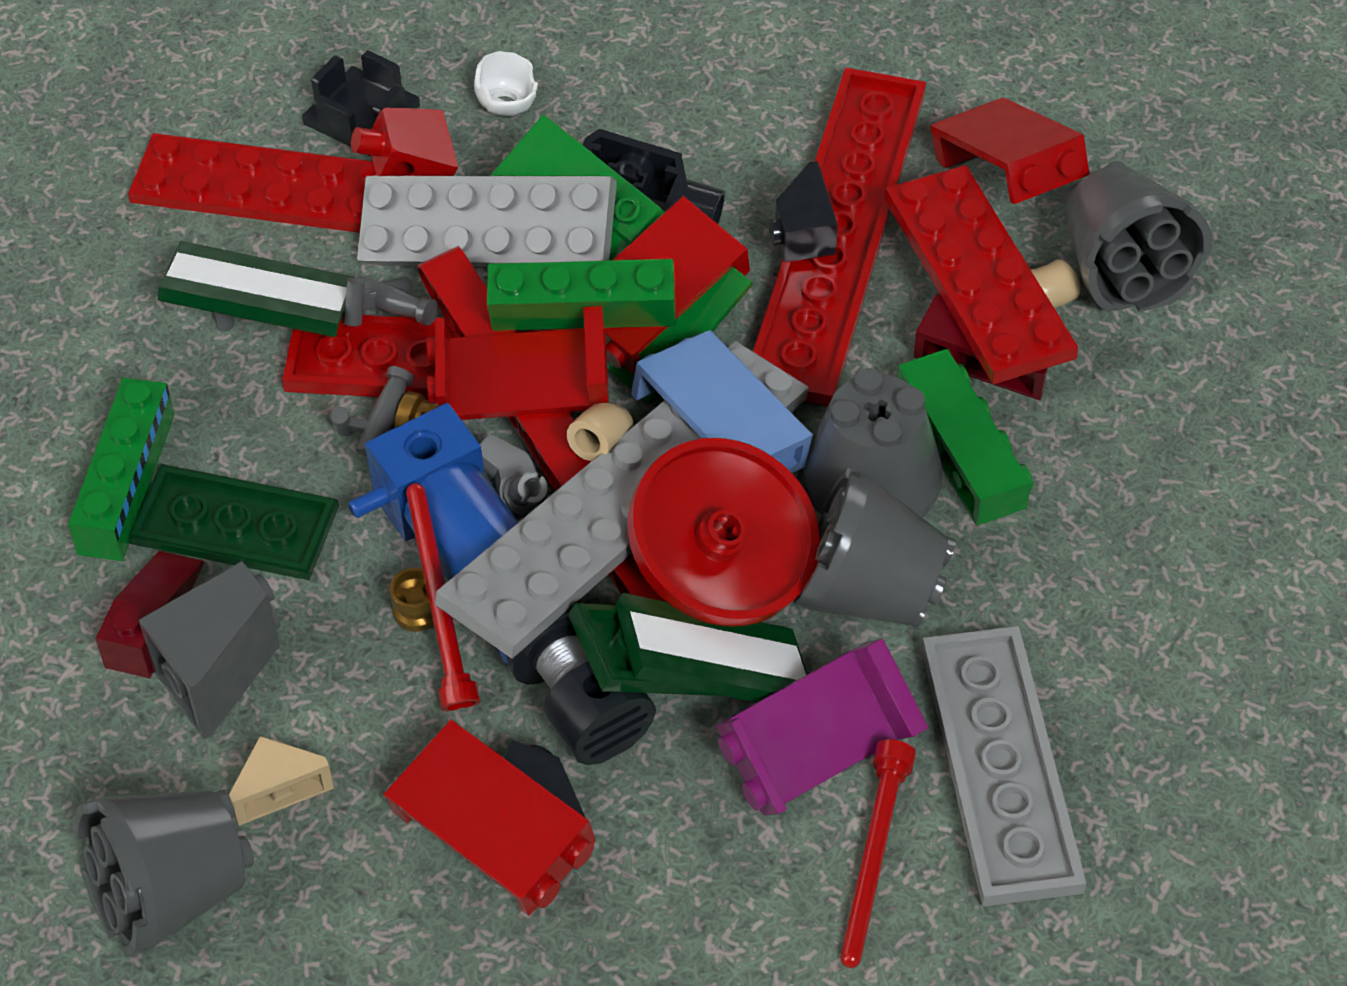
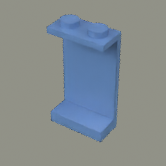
M711 330L693 338H686L677 345L656 354H649L637 362L631 395L636 400L657 391L701 438H726L750 444L773 456L791 473L805 467L813 436L811 432Z

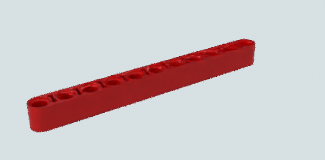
M459 246L417 265L418 273L430 297L437 301L440 313L456 338L516 333L515 330L492 331L487 307V287ZM569 412L508 417L555 492L592 462L578 456L568 443L567 430L574 421ZM633 553L608 574L621 595L622 593L666 602L646 581L638 568Z

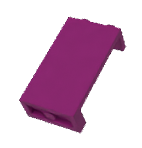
M883 638L857 646L716 725L721 735L718 739L720 750L731 765L736 764L744 780L741 787L747 802L754 810H760L763 815H776L787 810L785 806L787 802L875 753L878 742L886 739L911 738L929 728Z

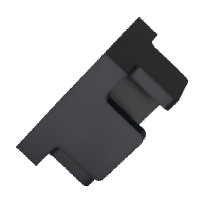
M369 50L361 56L363 70L351 66L345 72L343 58L335 55L312 77L314 103L302 115L304 125L351 147L354 129L356 127L372 129L380 110L384 108L418 109L420 107L419 97L405 91L404 87H402L399 65Z

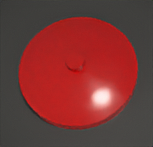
M701 438L669 449L652 463L640 479L632 495L628 510L627 527L630 548L638 568L646 581L667 603L684 614L709 624L746 626L770 619L787 608L803 591L817 564L815 557L820 544L819 526L816 513L806 491L796 477L781 462L763 450L744 442L726 438Z

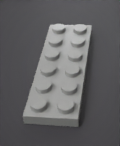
M366 176L357 261L361 264L417 266L456 246L463 250L473 267H488V264L608 261L610 258L617 181L611 176Z
M1019 626L923 638V657L982 907L1084 894L1087 883Z

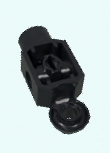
M598 129L584 138L582 145L665 212L684 196L719 225L725 202V190L686 179L681 153L602 129Z

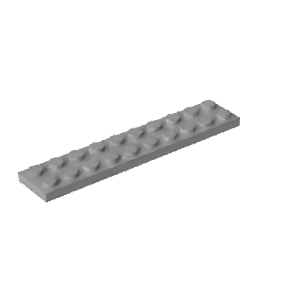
M737 341L728 347L790 412H793L806 400L808 386ZM664 400L627 431L607 455L601 453L437 590L435 605L513 659L632 554L628 538V510L632 495L640 479L652 463L669 449L691 440L701 439V437Z

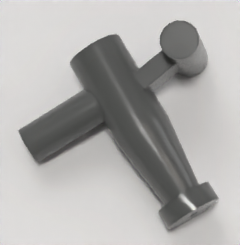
M363 276L349 278L347 281L344 324L348 326L362 325L363 310L375 308L390 314L416 318L418 323L427 326L431 325L437 317L438 303L436 300L428 297L420 299L410 294L412 282L405 276L385 283Z
M396 366L389 367L386 374L389 380L374 404L368 420L350 417L346 408L340 406L335 407L331 411L330 418L339 435L349 436L353 432L362 433L356 447V452L367 456L365 443L394 429L399 403L404 396L406 386H411L415 377L411 372Z

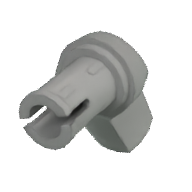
M490 433L480 444L484 471L495 481L496 492L511 512L515 514L530 513L546 496L548 490L547 482L543 476L538 478V473H536L534 464L527 452Z

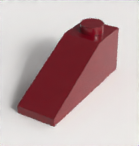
M936 294L916 330L913 358L918 359L948 349L956 363L962 364L966 368L969 377L992 384L941 295ZM1048 368L993 385L1040 401L1044 394Z
M159 550L116 596L95 638L105 668L151 679L153 668L139 620L192 590L204 565L203 560Z

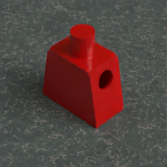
M384 108L380 110L372 129L356 127L353 131L351 138L352 152L371 155L377 176H454L458 169L443 110Z

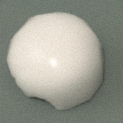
M497 51L485 55L477 65L474 79L475 94L482 107L498 116H515L528 111L536 98L538 82H535L533 78L532 63L511 52ZM508 96L514 99L515 101L505 102L498 97Z

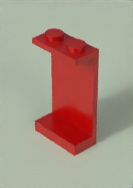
M1004 97L930 125L936 160L942 167L947 168L978 156L1004 169L1009 199L1014 205L1090 175L1084 134Z
M684 196L613 259H673L676 319L733 267L744 276L750 271L748 249ZM669 326L605 328L608 361L619 369L624 366L635 375L636 364L640 361L639 353Z
M602 305L584 307V328L449 338L444 317L435 318V337H427L429 364L435 365V376L427 377L429 403L438 404V407L449 403L461 420L586 411L594 404L609 403L606 330Z
M452 719L383 794L392 813L406 823L411 819L416 821L516 898L521 911L527 916H530L538 907H547L555 899L561 887L560 882L572 868L578 869L586 863L594 850V843L596 842L589 820Z

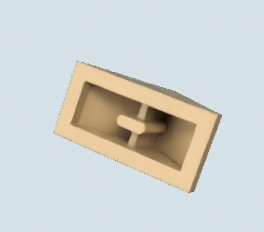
M260 736L229 797L232 801L235 819L238 826L334 789L326 757Z

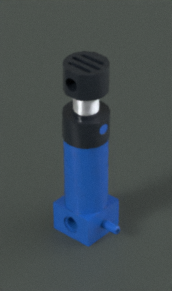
M449 403L439 406L365 443L373 490L349 502V509L352 515L360 518L381 507L406 542L415 537L406 490L413 483L421 484L426 491L443 574L448 581L519 523L484 476L481 446ZM570 607L513 659L493 646V648L518 682L526 685L540 684L543 681L547 683L551 691L545 699L543 708L546 718L579 763L585 765L601 764L631 748L647 732L654 721L656 708L647 693L605 692L601 690L568 617L572 609Z

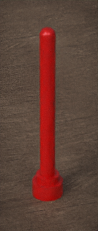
M413 483L408 486L406 495L445 675L441 679L442 687L438 689L442 711L449 712L459 708L473 707L481 702L476 681H471L469 673H464L453 617L435 605L436 591L445 585L426 491L421 484Z
M886 739L878 742L876 746L873 766L876 769V776L880 780L840 956L842 964L847 968H855L861 962L899 783L904 782L906 777L911 775L913 771L916 750L908 743L900 740Z

